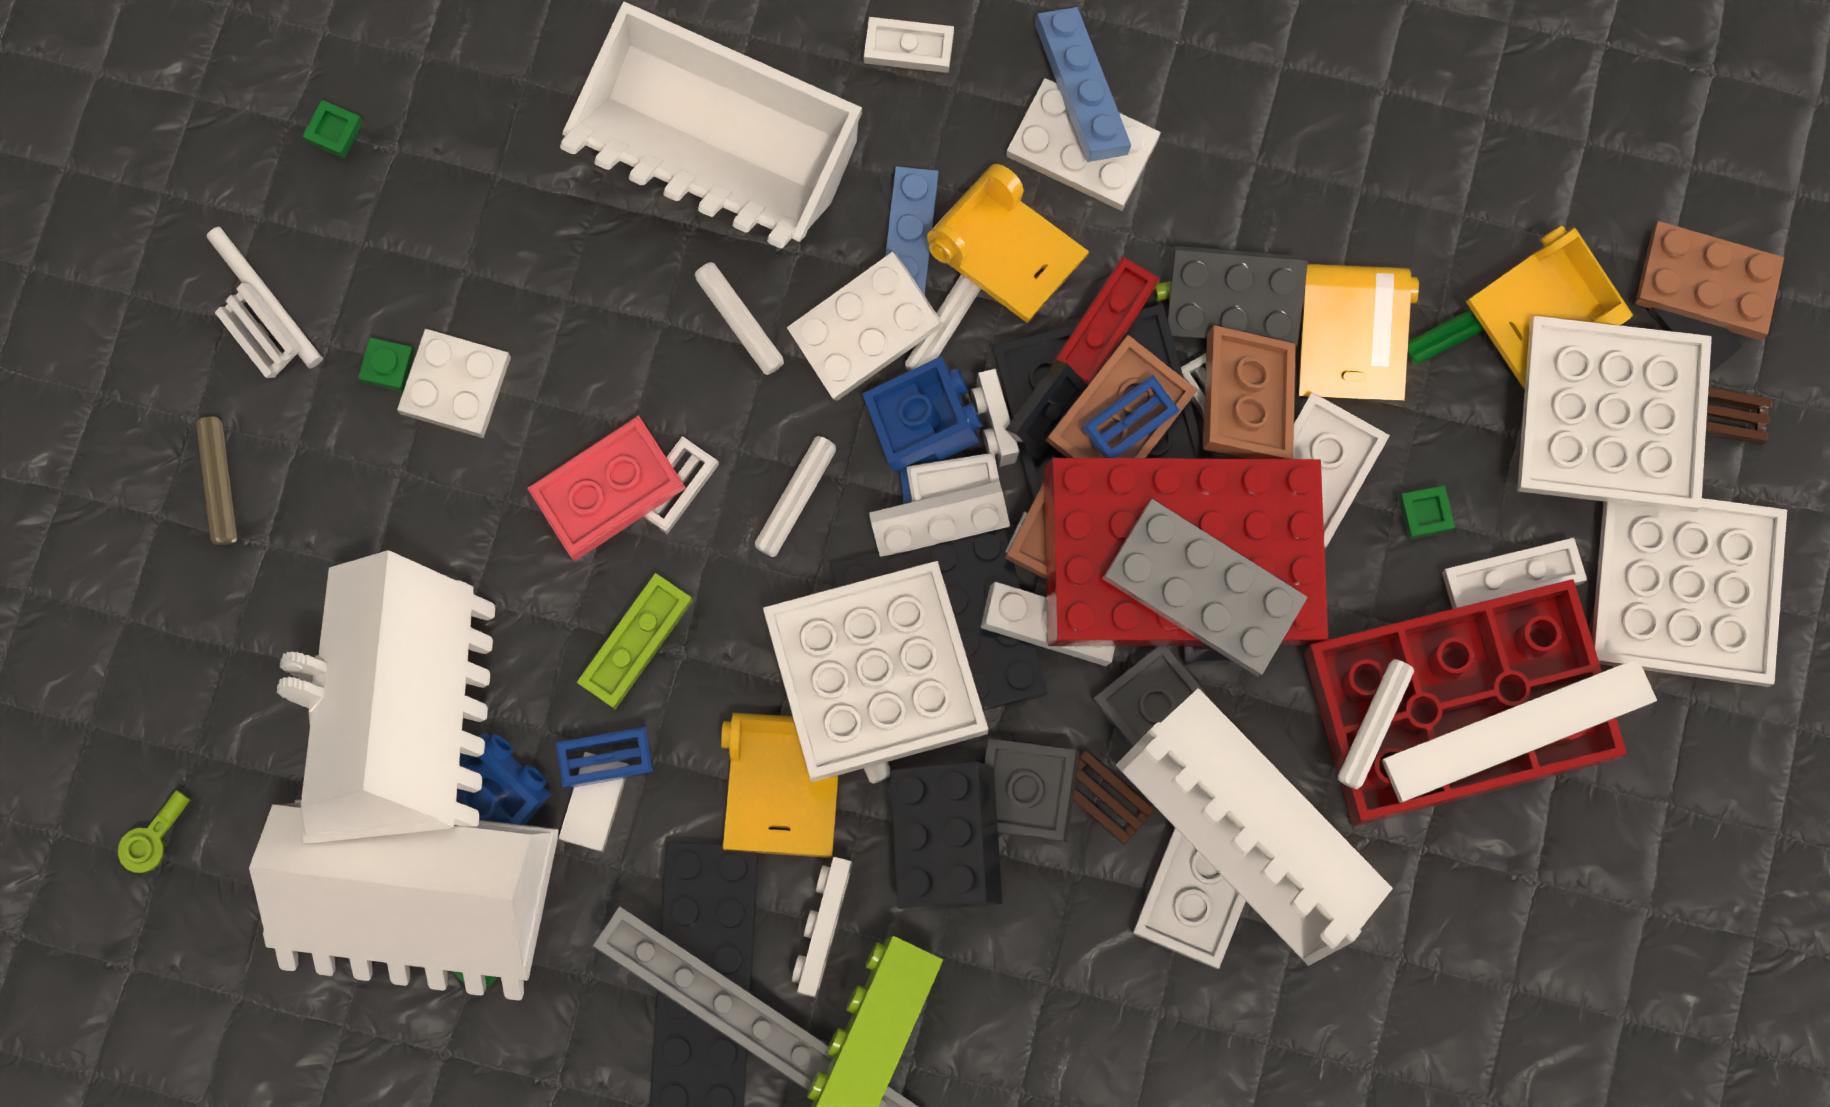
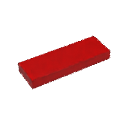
M1123 256L1055 361L1059 360L1068 363L1080 378L1089 385L1123 340L1158 286L1160 278Z

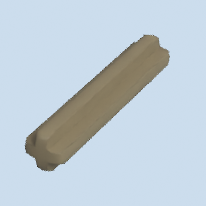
M204 417L197 420L196 429L210 539L215 545H229L236 542L237 533L223 424L218 417Z

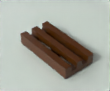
M1708 387L1709 402L1757 410V413L1707 404V416L1755 424V430L1706 421V435L1760 445L1767 442L1768 433L1766 428L1770 423L1768 412L1772 408L1773 399Z
M1087 751L1080 756L1076 779L1123 819L1129 827L1123 831L1076 789L1074 790L1073 802L1121 844L1125 845L1154 812V809ZM1087 766L1137 809L1140 814L1137 817L1132 815L1087 776L1082 769Z

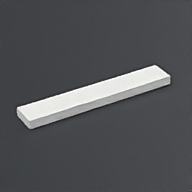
M1637 658L1382 760V763L1399 803H1403L1652 704L1657 699Z

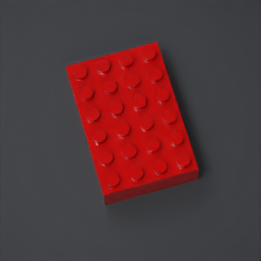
M1052 458L1044 467L1048 646H1208L1102 579L1143 509L1151 499L1308 597L1279 646H1310L1311 644L1328 640L1321 459Z
M1574 579L1314 643L1303 653L1337 775L1343 766L1389 663L1396 659L1414 668L1411 680L1363 785L1355 789L1340 782L1352 827L1613 762L1627 755L1617 719L1614 718L1403 803H1399L1382 763V760L1602 673Z

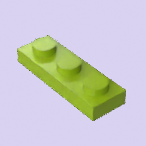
M655 573L581 675L577 684L616 710L692 604V597Z

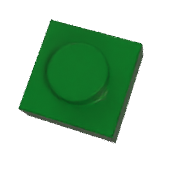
M321 100L302 137L306 143L345 159L364 122L359 115Z
M369 338L358 376L359 381L363 384L403 392L414 358V349L406 345Z
M1445 485L1403 493L1399 496L1409 540L1448 533L1455 529Z

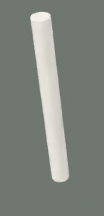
M216 227L209 231L206 236L238 279L242 283H251L302 349L297 353L309 369L317 366L322 361V356L221 227Z

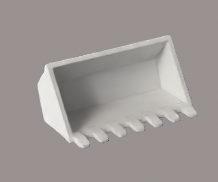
M623 2L562 133L565 137L561 141L560 148L571 154H576L585 145L599 151L594 161L595 165L610 170L619 161L634 167L629 175L630 181L639 185H645L652 177H657L668 182L663 192L664 196L679 201L687 192L703 198L699 203V212L713 217L723 207L738 214L733 221L732 226L743 232H749L756 223L772 229L767 242L778 248H783L791 239L800 242L812 224L832 203L857 142L858 121L862 115V107L627 2Z
M389 550L329 567L319 655H315L314 658L293 651L286 654L283 653L280 668L295 677H283L277 685V693L282 698H287L291 702L309 708L310 731L301 799L303 843H320L451 829L454 825L463 827H476L479 825L478 810L456 802L457 789L475 793L482 788V776L479 773L459 766L460 753L479 757L484 754L485 741L482 738L462 730L463 718L482 722L487 718L488 710L486 704L465 696L466 684L484 688L490 683V672L468 661V650L487 654L492 651L493 645L491 636L470 627L471 616L487 621L495 617V605L474 595V586L460 580L451 579Z
M1199 688L1161 723H1156L1116 764L1120 771L1308 966L1352 943L1362 932L1360 929L1393 889Z
M301 799L295 800V803L272 804L249 870L264 928L263 937L267 948H275L280 969L295 971L299 965V951L312 953L315 969L319 975L332 976L336 970L335 956L350 959L353 977L357 980L369 981L373 975L372 961L387 963L390 981L395 985H408L410 981V966L425 968L428 986L434 990H445L448 985L447 971L463 972L466 992L469 994H484L486 990V975L501 977L505 998L511 1000L522 999L524 995V980L528 981L558 839V829L479 820V825L476 827L454 825L451 829L320 843H303Z

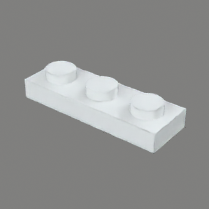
M1000 481L869 513L880 557L1010 527Z
M1574 538L1447 568L1442 572L1452 609L1574 579L1575 585L1583 584L1587 581Z
M994 582L989 588L980 628L1103 666L1112 663L1115 646H1048L1046 597L998 582Z
M833 857L831 867L822 866L816 887V892L823 894L819 912L810 911L804 932V937L811 938L807 957L798 955L792 976V982L799 983L797 992L801 995L816 999L818 997L853 866L851 861Z

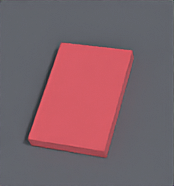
M638 415L527 489L569 556L575 562L685 490L686 487Z

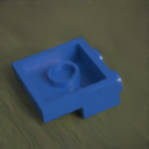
M942 356L862 393L887 462L894 472L935 453L939 460H943L980 442L975 431L983 427L974 405L972 403L965 405L961 396L969 392L967 384L958 368L950 370Z
M487 733L478 736L485 741L484 754L474 757L460 753L459 766L479 773L482 776V788L475 793L457 789L456 802L478 810L479 820L526 825L551 795L544 788L547 783L546 778L536 768L529 765L523 768L511 757L514 749L506 739L496 734L490 737Z

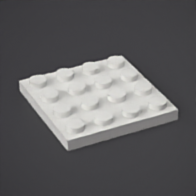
M1533 316L1529 327L1517 491L1697 512L1701 509L1712 336Z
M1704 498L1701 501V509L1697 512L1604 501L1592 626V641L1599 664L1619 666L1638 658L1643 670L1764 687L1774 685L1787 510Z
M938 561L763 607L811 783L988 734V726Z

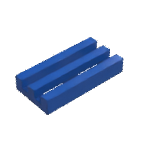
M1152 375L1083 425L1080 430L1085 436L1088 435L1092 441V446L1102 454L1101 458H1116L1180 410L1155 376ZM1149 389L1153 391L1155 396L1102 435L1098 432L1096 428ZM1162 403L1166 409L1164 412L1113 449L1107 444L1109 440Z
M646 727L556 742L561 782L564 789L654 773ZM634 740H638L639 747L570 760H568L567 752ZM641 757L642 764L570 776V770Z

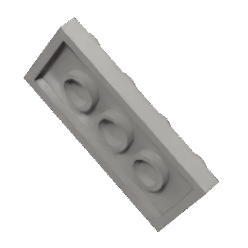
M1153 499L1148 501L1102 577L1106 582L1257 677L1264 673L1308 598Z

